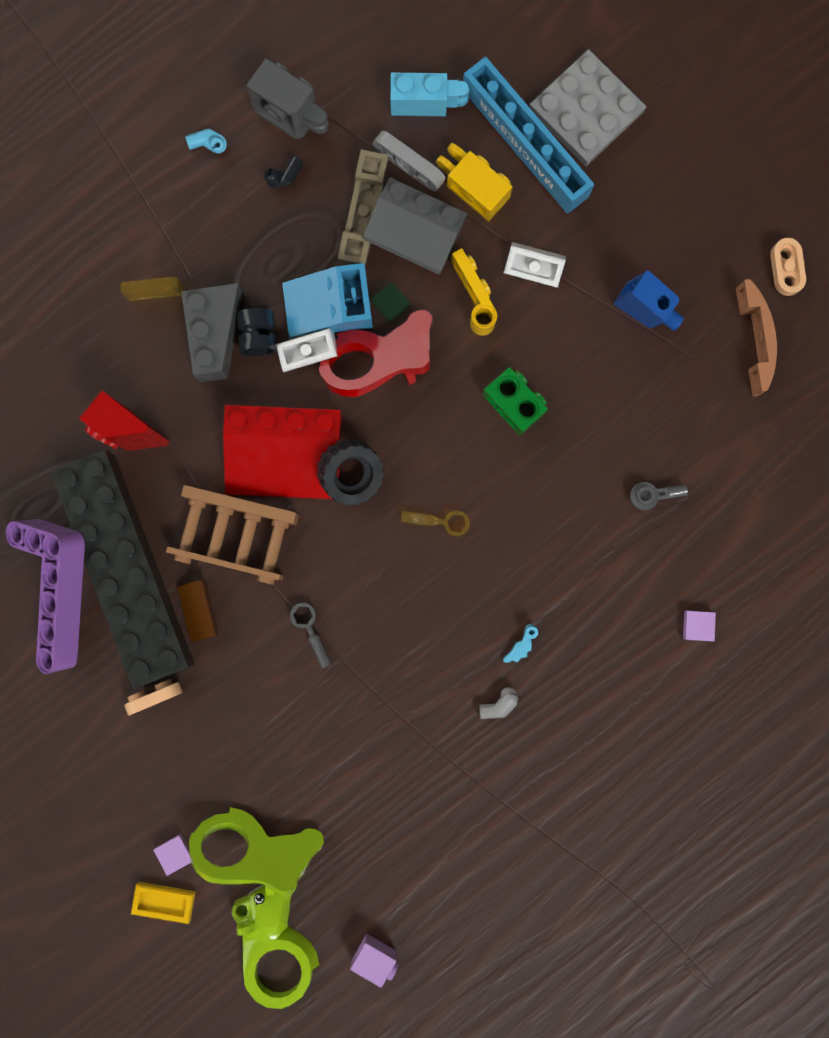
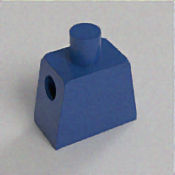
M648 270L628 281L613 303L616 307L649 328L663 323L675 331L684 320V317L674 310L680 300L679 297Z

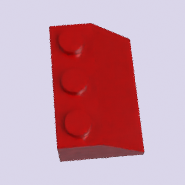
M104 391L100 392L79 418L87 425L84 430L89 435L115 450L118 446L129 451L163 447L170 443L169 440Z

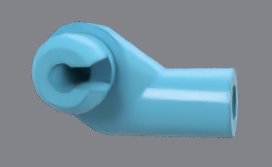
M205 129L185 136L190 150L204 146L215 153H222L227 146L225 138L211 129Z

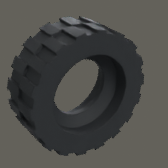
M348 438L343 441H336L334 445L327 447L325 453L323 452L320 456L321 460L317 464V478L320 480L321 487L330 498L339 504L343 503L346 506L351 504L360 505L361 502L370 500L369 498L374 496L382 485V477H384L383 463L379 459L378 454L361 440ZM348 459L359 460L364 468L362 478L353 485H344L337 477L339 466Z

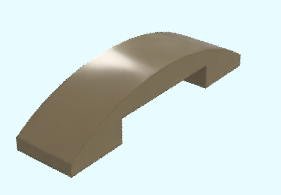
M362 149L360 151L355 174L356 182L346 229L343 231L337 258L340 261L354 264L364 263L366 265L372 243L363 240V236L384 188L389 158L386 154Z

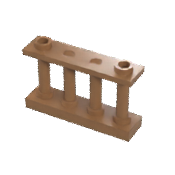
M184 485L181 496L189 499L188 505L191 506L179 549L167 547V553L175 554L173 560L190 564L191 559L255 574L258 575L257 581L274 585L275 580H283L284 575L276 574L274 570L284 531L288 529L289 524L297 526L299 518L297 513ZM206 504L217 506L216 512H218L208 554L203 556L191 553V548L202 508L205 509ZM238 511L245 513L244 519L246 521L235 563L219 560L218 557L229 516H233V512ZM261 517L272 520L271 525L274 526L263 570L246 566L257 522L261 521Z

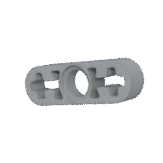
M381 131L373 141V146L379 153L388 155L389 161L428 189L437 191L445 181L444 174L437 167L390 133Z

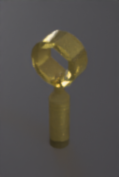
M453 511L445 519H438L430 514L402 512L401 522L427 526L444 525L446 532L454 537L464 535L470 526L468 516L461 511ZM453 515L462 516L466 526L461 533L453 532L449 528L447 522Z

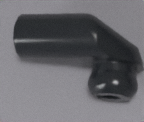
M291 156L284 170L277 171L272 168L266 170L264 179L268 186L276 189L293 184L303 166V161L295 156Z

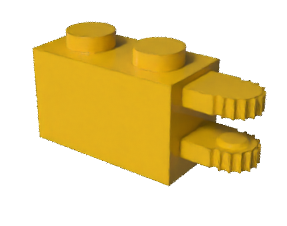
M451 143L447 147V151L459 162L457 166L453 165L443 156H439L436 160L439 168L448 175L447 187L489 222L510 198L513 186H511L509 179L502 173L497 174L492 170L485 158L480 155L476 156L471 151L466 153L458 145Z

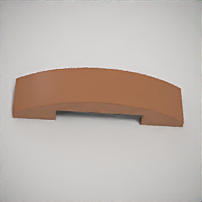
M747 279L736 288L740 315L751 314L759 362L748 369L752 396L754 397L766 392L772 382L777 359V339L769 307L757 286L751 279Z

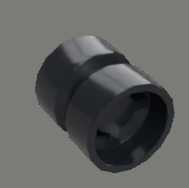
M249 308L239 311L237 313L238 330L243 333L239 336L240 354L258 357L276 353V336L271 333L275 328L274 312L266 308Z

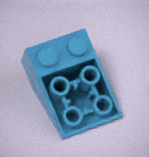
M364 263L336 266L282 283L289 339L302 337L328 328L334 333L373 328Z

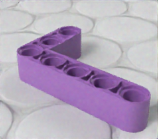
M41 519L12 521L6 528L8 543L14 548L42 557L36 652L37 666L44 674L73 668L77 663L85 549L83 536L76 530Z

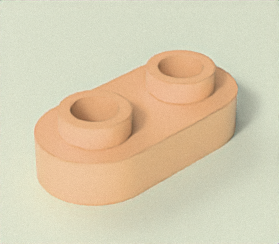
M784 238L772 248L770 254L777 291L785 296H792L805 286L806 273L801 245L795 239ZM781 252H785L788 255V259L783 258ZM785 279H789L792 285H786Z
M169 679L155 685L156 691L146 695L143 690L127 697L129 703L125 704L124 707L128 716L183 693L179 682L173 684L172 680Z

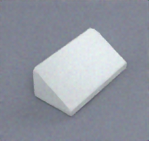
M512 242L504 273L558 287L566 257Z
M330 328L276 344L283 372L337 357L335 335Z

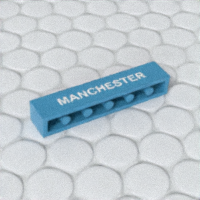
M485 56L466 71L463 81L469 85V99L563 210L569 214L589 198L594 183Z

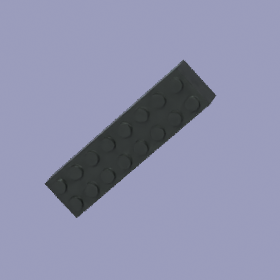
M103 450L50 471L71 528L80 532L83 536L85 543L84 562L132 689L145 686L194 666V660L115 455Z

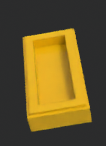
M138 882L135 888L131 914L189 924L196 891Z

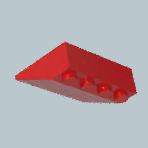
M225 405L223 429L225 494L332 499L319 483L317 464L320 462V456L323 452L325 453L327 447L334 445L336 441L342 440L343 416L341 410ZM339 466V468H338V470H337V477H338V480H339V481H340V466Z

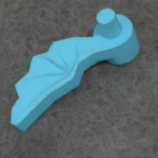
M534 624L526 625L522 640L515 643L512 650L503 658L504 662H511L512 660L518 662L521 658L527 657V652L531 651V639L536 638L538 635V629Z

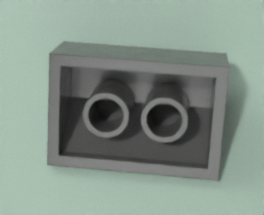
M390 177L379 196L363 240L440 275L461 232L467 213Z

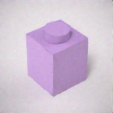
M366 933L352 958L350 970L382 988L386 979L391 981L398 969L399 964L396 963L397 951Z

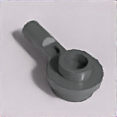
M641 482L632 488L630 501L639 510H649L657 504L658 500L687 496L688 490L686 485L656 489L654 485L648 482Z

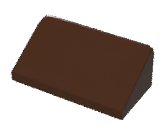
M199 580L177 587L190 642L218 636L219 632L206 580Z

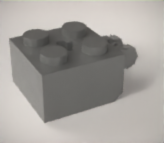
M265 58L246 85L254 112L294 139L303 138L309 129L318 134L325 133L329 126L326 119L327 114L326 111L316 105L312 85L304 78L300 77L297 79L291 75L282 64L278 62L274 64Z

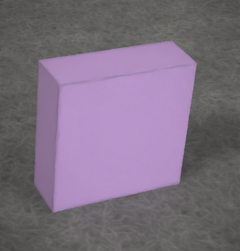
M684 611L683 639L714 641L716 613Z
M182 833L154 849L167 876L191 863L189 847Z

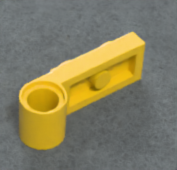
M461 248L452 253L451 264L476 306L471 314L470 327L477 335H488L493 331L497 320V312L489 299L491 291L485 279L480 280L476 274L477 266L470 254L466 256ZM484 314L490 318L491 322L487 325H482L477 322L476 317Z

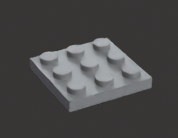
M588 49L531 102L529 108L587 166L644 113L646 106Z

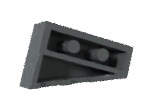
M238 283L182 291L193 376L200 383L227 379L234 347L235 330L238 326L237 313L239 312L244 294Z

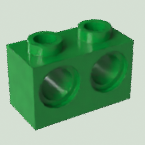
M509 367L484 389L482 396L511 428L521 436L548 410L545 406L547 402L537 391L533 393L526 386L528 382L519 371L516 370L514 372ZM509 384L514 388L515 393L511 396H506L501 393L500 386ZM523 404L531 406L533 415L530 417L521 415L519 406Z

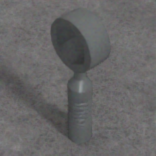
M309 603L296 604L290 612L291 622L298 628L307 629L309 643L313 648L321 669L331 665L332 663L319 635L314 633L311 626L316 620V610ZM299 607H309L313 617L308 624H298L294 614Z

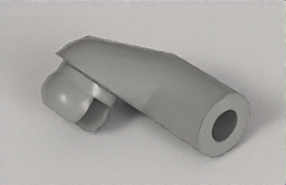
M510 687L501 690V698L496 704H480V719L506 717L518 703L516 691Z

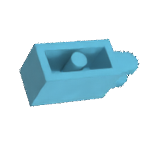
M391 73V115L446 116V107H463L468 103L469 85L465 81L447 80V73Z

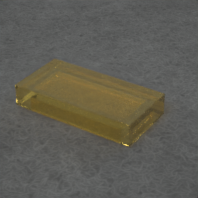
M177 277L121 283V293L128 301L182 296L181 292L184 291V286Z

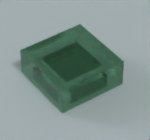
M393 282L371 299L373 306L389 323L410 306V301Z

